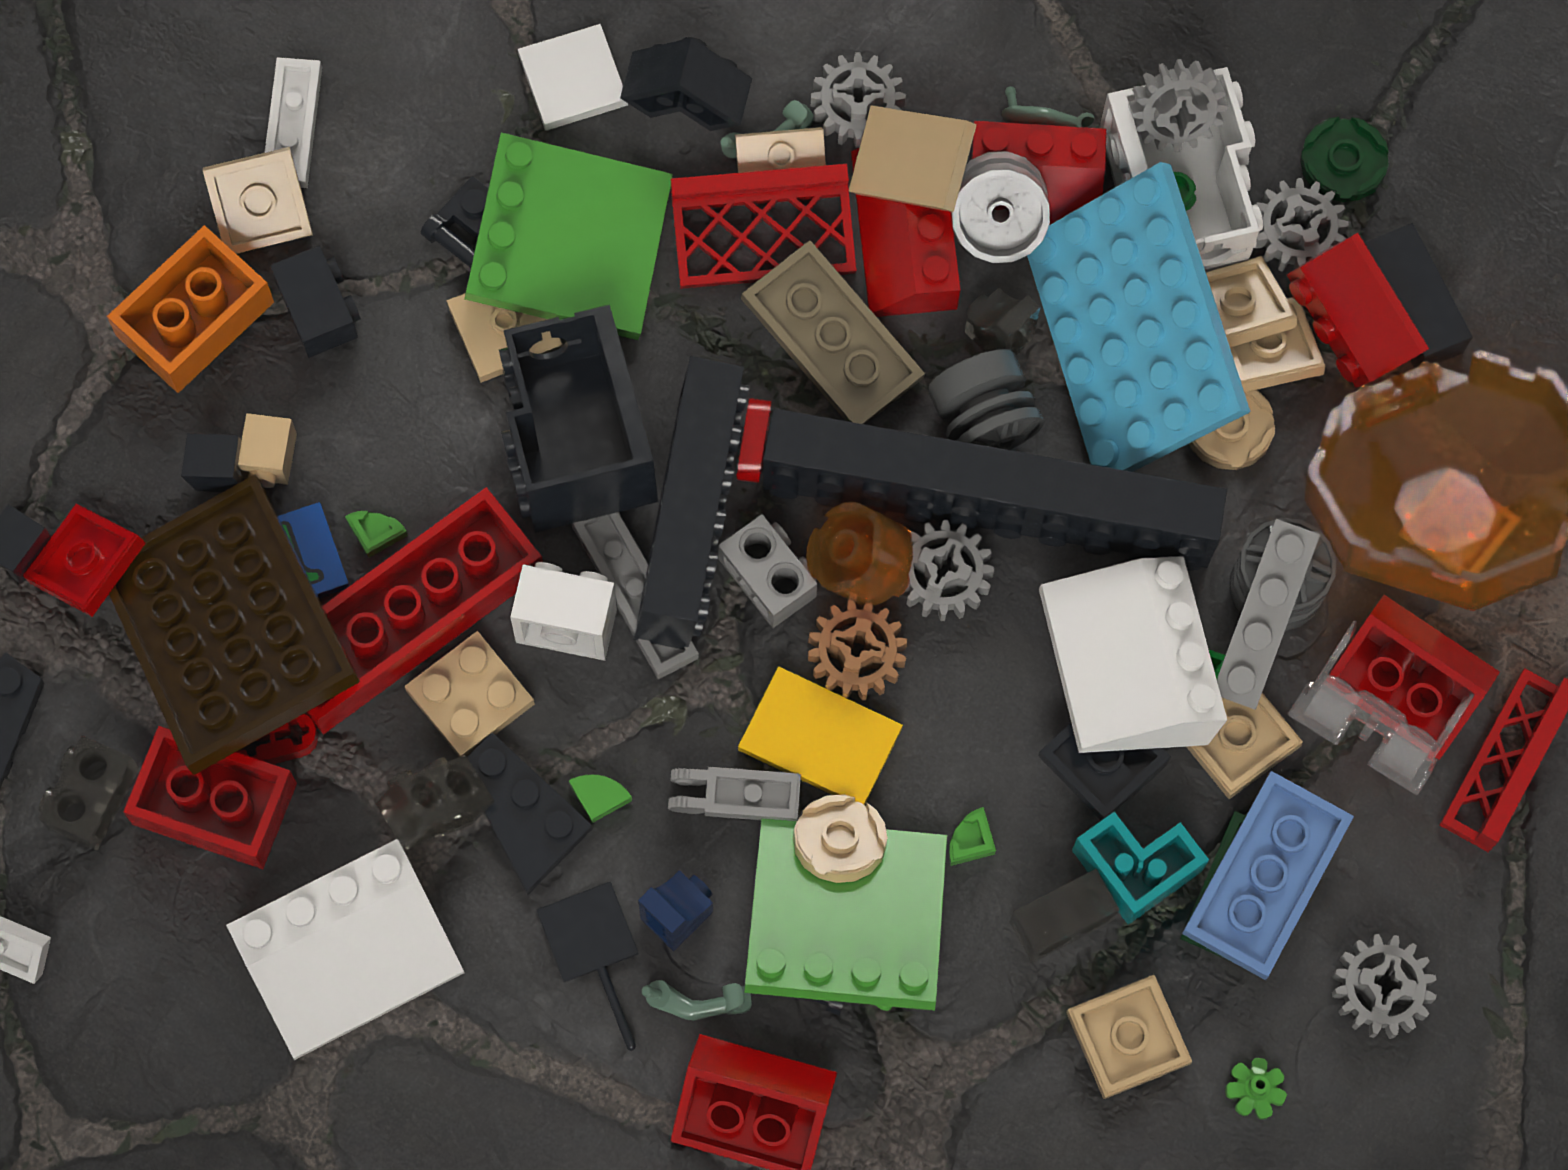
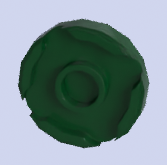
M1340 117L1328 118L1316 125L1305 139L1300 158L1303 176L1310 186L1316 181L1320 183L1318 193L1325 195L1333 191L1335 193L1333 200L1341 202L1361 200L1375 192L1385 178L1389 164L1387 143L1379 131L1363 119L1351 117V119H1339Z

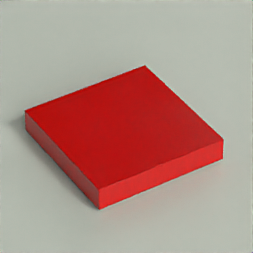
M76 503L23 577L35 587L93 617L146 543L139 535Z

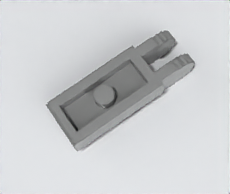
M708 767V770L672 769L671 782L683 786L707 785L706 798L687 796L670 798L668 809L672 812L687 814L705 813V816L797 821L801 774Z

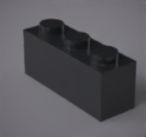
M1413 223L1365 242L1374 260L1429 347L1422 354L1409 360L1416 373L1463 354L1473 336Z

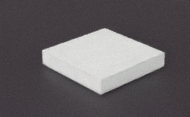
M601 24L518 49V55L545 131L628 106V103L620 99L623 85Z

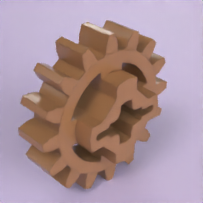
M848 600L847 611L841 612L835 605L831 606V620L829 621L819 616L816 626L821 633L810 632L808 643L818 647L808 651V661L819 662L813 669V676L815 679L827 676L825 688L832 691L838 685L842 687V697L847 699L852 690L858 691L861 701L866 700L868 689L873 688L879 695L884 694L885 679L894 684L898 681L899 674L893 667H905L906 657L897 652L906 649L907 639L895 638L901 631L902 625L899 621L891 624L887 623L889 616L887 608L880 611L878 615L873 613L872 601H867L863 610L856 608L854 600ZM855 623L854 626L843 632L837 630L844 625ZM872 627L883 636L887 646H885V642L877 641L871 631ZM855 643L864 645L859 657L851 655V650L854 648ZM827 653L830 654V658L839 661L843 668L842 673L832 665ZM871 668L878 670L869 676L859 677L860 674Z

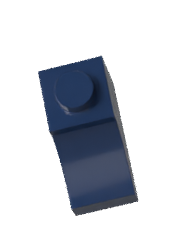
M679 870L657 888L651 887L638 900L640 919L674 952L713 913V902L709 899L713 893L697 876L692 875L688 879Z

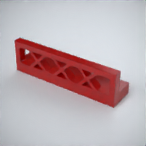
M1526 668L1522 670L1439 826L1486 852H1489L1499 842L1568 712L1567 678H1564L1557 686ZM1526 684L1550 697L1543 710L1530 714L1525 713L1520 695ZM1515 707L1518 717L1508 719ZM1538 719L1531 731L1529 721ZM1520 724L1526 740L1524 747L1505 753L1499 735L1505 727ZM1494 745L1497 755L1488 757ZM1517 758L1511 769L1508 760ZM1500 762L1505 777L1503 786L1484 791L1479 771L1482 766ZM1473 784L1476 794L1467 796ZM1497 796L1490 808L1487 798ZM1479 801L1485 820L1478 832L1454 819L1461 805Z

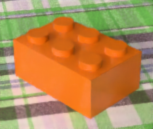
M204 225L107 315V318L115 335L170 387L179 393L274 303L268 283Z

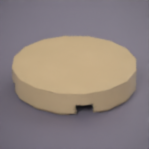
M1258 390L1244 392L1251 411L1250 413L1189 443L1191 449L1202 461L1218 469L1238 470L1253 465L1266 454L1275 435V425L1271 405Z
M844 794L824 796L811 802L803 810L801 817L796 822L793 835L795 854L803 867L820 879L835 883L857 881L871 874L882 862L887 845L885 822L874 807L868 803L865 806L855 801V797Z

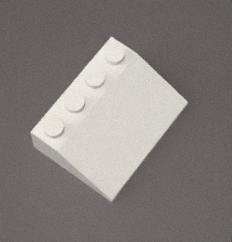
M1184 556L1140 558L1041 584L1039 592L1079 753L1208 745L1226 723L1227 716Z
M398 839L226 925L294 1060L465 973Z

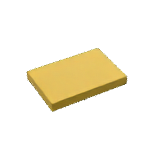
M778 666L738 745V751L780 771L801 774L802 781L831 795L844 794L855 797V801L865 805L903 725Z

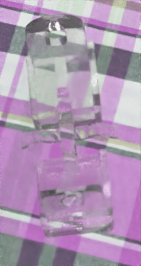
M1354 620L1314 683L1308 681L1288 715L1335 745H1338L1354 718L1365 724V727L1358 737L1367 742L1373 730L1384 736L1373 752L1368 765L1408 791L1418 795L1438 761L1435 758L1470 704L1474 694L1470 693L1461 700L1436 740L1426 731L1416 726L1408 725L1405 714L1366 690L1355 692L1344 680L1328 675L1355 632L1357 622Z

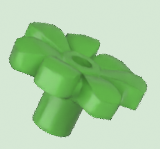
M1254 1058L1250 1069L1243 1063H1238L1233 1067L1231 1076L1237 1082L1228 1083L1225 1086V1093L1229 1099L1239 1098L1235 1106L1238 1114L1245 1117L1255 1109L1256 1117L1262 1120L1272 1115L1273 1110L1270 1104L1276 1106L1283 1105L1287 1093L1277 1088L1284 1081V1075L1280 1069L1274 1068L1267 1072V1061L1263 1058Z

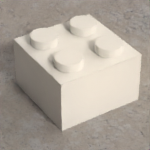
M538 562L535 564V567L523 565L510 616L516 643L605 661L617 611L614 583L608 582L607 577L595 572L584 571L580 573V576L563 573L562 568L545 562Z

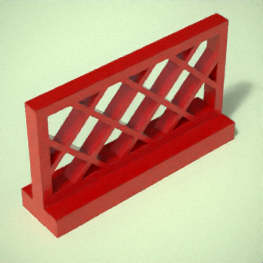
M847 164L672 178L671 198L680 289L757 282L772 270H761L766 263L773 269L779 265L771 257L785 240H788L797 249L804 245L791 233L806 216L825 231L815 243L816 248L819 249L831 236L845 247L846 263L831 265L840 275L856 274ZM840 197L841 214L831 226L811 211L821 198ZM812 199L807 206L799 201ZM788 201L801 213L785 230L767 214L777 202ZM768 203L763 210L755 205ZM745 205L757 215L743 233L723 219L733 206ZM716 207H724L718 214L711 209ZM701 209L713 220L701 235L697 237L683 225L682 210ZM762 220L781 235L767 253L747 238ZM841 222L843 227V236H841L837 231H835V229L840 225ZM718 224L737 238L723 257L703 242ZM685 236L693 242V244L689 247L687 251L685 247ZM742 243L761 258L752 271L739 272L727 262ZM698 247L717 262L707 275L688 277L687 260ZM722 267H724L728 272H730L724 274H717Z

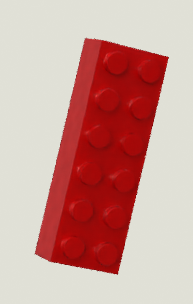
M487 487L323 605L360 680L354 686L306 712L323 735L516 594L523 565L535 567L536 563L543 562L541 554Z

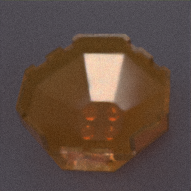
M1480 350L1472 354L1469 376L1441 368L1437 362L1430 364L1425 361L1417 368L1369 387L1366 385L1361 386L1358 391L1346 395L1342 406L1332 409L1322 433L1321 444L1316 456H1313L1307 470L1304 499L1325 537L1330 541L1332 549L1345 571L1470 611L1478 610L1557 578L1568 548V390L1558 374L1538 367L1536 374L1510 367L1511 359Z

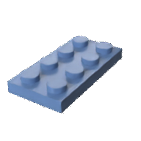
M1271 771L1182 934L1266 980L1354 816Z

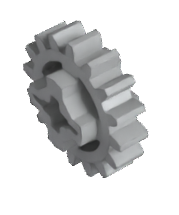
M856 52L854 62L848 63L844 56L840 55L838 56L837 68L825 64L823 66L824 78L815 77L813 90L816 92L811 93L810 106L816 108L813 115L814 122L825 121L823 125L824 135L828 136L834 131L837 132L838 144L840 145L849 137L854 138L855 147L860 148L871 105L902 110L900 108L905 107L906 94L900 92L902 90V78L891 79L893 72L891 64L884 66L882 69L877 67L878 56L874 55L866 63L862 62L861 53ZM854 98H861L862 102H854Z
M1177 59L1174 69L1170 70L1163 63L1159 64L1160 74L1154 77L1149 73H1145L1143 77L1146 86H1134L1132 89L1136 100L1130 101L1128 106L1137 132H1140L1145 144L1154 140L1159 151H1162L1168 143L1172 144L1175 152H1180L1184 142H1188L1192 148H1196L1198 144L1196 138L1201 135L1208 139L1212 138L1210 126H1222L1224 121L1220 112L1228 110L1224 97L1226 92L1221 80H1217L1212 68L1203 71L1199 61H1194L1189 68H1185L1182 60Z
M1297 178L1294 188H1289L1284 180L1280 181L1276 190L1277 194L1267 189L1262 198L1263 203L1257 202L1262 215L1263 230L1259 231L1256 239V248L1266 247L1267 250L1263 258L1265 262L1272 260L1274 257L1280 260L1278 264L1279 271H1283L1288 264L1294 265V269H1296L1329 247L1346 239L1342 235L1346 233L1349 224L1348 221L1340 219L1345 207L1344 205L1333 206L1331 204L1335 195L1333 191L1325 195L1318 193L1320 183L1317 181L1310 189L1304 188L1302 178ZM1279 208V219H1276L1275 224L1271 225V216ZM1327 228V238L1319 245V234L1322 233L1323 229Z
M943 520L940 531H934L931 524L926 523L924 525L923 537L914 532L909 534L908 542L912 548L900 546L898 550V557L905 562L895 563L894 574L904 577L898 581L897 590L898 592L910 591L906 604L912 607L918 602L923 605V617H927L931 610L934 609L938 610L940 621H945L949 610H954L959 619L963 618L965 605L968 604L976 610L980 606L981 601L977 593L988 595L991 585L983 579L993 578L994 567L984 564L990 560L991 551L990 549L978 550L982 537L977 534L968 539L965 536L966 525L964 524L956 532L950 531L948 520ZM945 544L944 546L938 547L933 550L929 549V547L934 545ZM962 551L970 558L974 572L971 566L964 563L961 555ZM951 557V571H948L945 577L942 576L940 582L936 584L937 570L946 565ZM914 570H917V575L924 577L927 585L926 590L918 583ZM955 591L960 593L952 597H943Z
M1375 934L1370 939L1369 948L1363 941L1358 940L1352 946L1356 956L1345 952L1339 961L1346 969H1336L1332 975L1333 979L1342 983V986L1332 992L1333 998H1344L1345 1004L1338 1011L1340 1016L1352 1013L1355 1019L1351 1027L1356 1030L1363 1023L1369 1025V1037L1372 1038L1379 1033L1381 1028H1385L1389 1039L1395 1038L1398 1035V1025L1407 1033L1411 1032L1416 1028L1413 1017L1423 1021L1430 1014L1422 1004L1433 1003L1437 996L1431 991L1426 990L1427 986L1437 980L1436 975L1424 974L1422 970L1430 962L1428 957L1416 960L1413 954L1417 945L1412 943L1403 950L1399 948V936L1396 935L1389 940L1387 945H1383L1380 935ZM1380 957L1377 967L1373 969H1358L1359 965L1365 960ZM1401 964L1407 969L1412 980L1407 978L1400 967ZM1386 972V985L1393 990L1382 1001V988L1375 983ZM1356 993L1361 994L1368 1005L1367 1009L1361 1004ZM1395 1003L1401 1005L1410 1004L1405 1012L1395 1016H1388L1392 1005Z

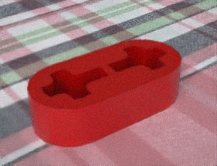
M749 398L739 455L737 480L754 483L760 482L772 401Z
M302 714L256 740L257 742L271 740V743L259 745L256 748L257 754L250 757L270 764H276L310 754L318 743V731L313 720L308 715ZM299 724L302 731L309 730V733L302 736V743L299 745H294L292 740L288 738L277 741V738L290 735L291 726ZM246 750L236 751L238 753L248 756Z

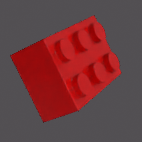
M158 726L123 812L132 825L264 869L297 782L290 770L238 752H234L193 775L187 768L170 729Z

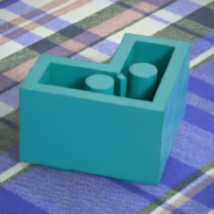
M1115 812L1079 836L1072 848V852L1128 925L1201 873L1209 861L1208 857L1181 822L1143 849Z

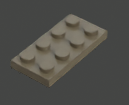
M810 240L741 295V300L845 421L866 425L925 376L923 370Z

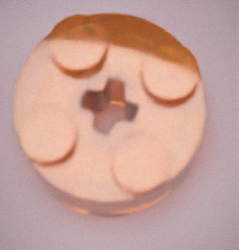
M856 502L835 506L824 515L829 519L821 529L815 527L809 538L806 553L808 570L812 577L817 578L822 587L859 605H877L885 602L892 596L902 595L906 591L910 582L908 574L913 560L912 534L908 528Z

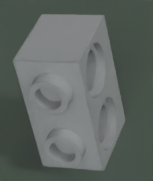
M761 514L718 545V559L771 627L774 628L816 598V580L819 577L805 557H801L798 560L788 546L791 544V541L783 528L777 522L770 525ZM753 544H761L767 547L770 552L764 558L754 559L748 556L745 550ZM786 578L795 582L797 588L792 593L782 594L773 588V584L779 579Z

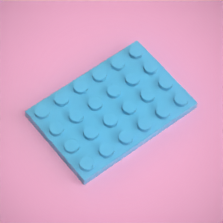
M1159 162L1049 225L1044 240L1027 257L1091 465L1133 472L1251 412L1171 164Z

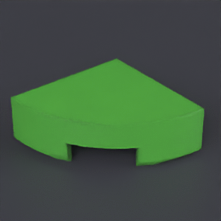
M357 511L345 516L347 523L368 558L408 536L404 526L391 516L388 517L380 513Z
M582 775L569 780L572 790L591 823L632 801L629 792L620 783L611 778L601 775Z
M984 807L969 813L955 829L949 846L950 866L995 855L996 848Z

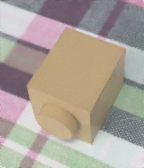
M246 414L238 468L244 479L255 474L264 488L274 487L275 483L288 485L297 436L292 419Z

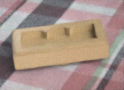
M822 127L735 135L738 173L826 165Z

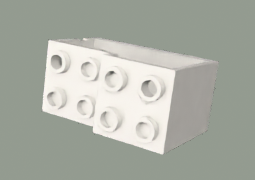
M1227 67L1214 70L1217 80H1221L1226 92L1224 97L1228 110L1220 112L1224 123L1222 126H1210L1212 138L1208 139L1202 135L1197 137L1198 144L1196 148H1192L1188 142H1184L1180 152H1175L1172 144L1168 143L1162 151H1159L1154 140L1145 144L1140 132H1137L1128 106L1130 101L1136 100L1132 91L1133 88L1107 94L1099 127L1107 129L1106 158L1115 188L1159 162L1171 164L1173 172H1182L1194 181L1196 185L1194 194L1197 198L1194 206L1186 211L1205 272L1249 260L1253 248H1256V239L1259 231L1263 230L1261 211L1257 204H1251L1248 195L1251 184L1249 173L1245 166L1249 164V153L1251 148L1255 146V134L1251 122H1244L1240 110L1243 106L1241 88L1237 81H1231Z

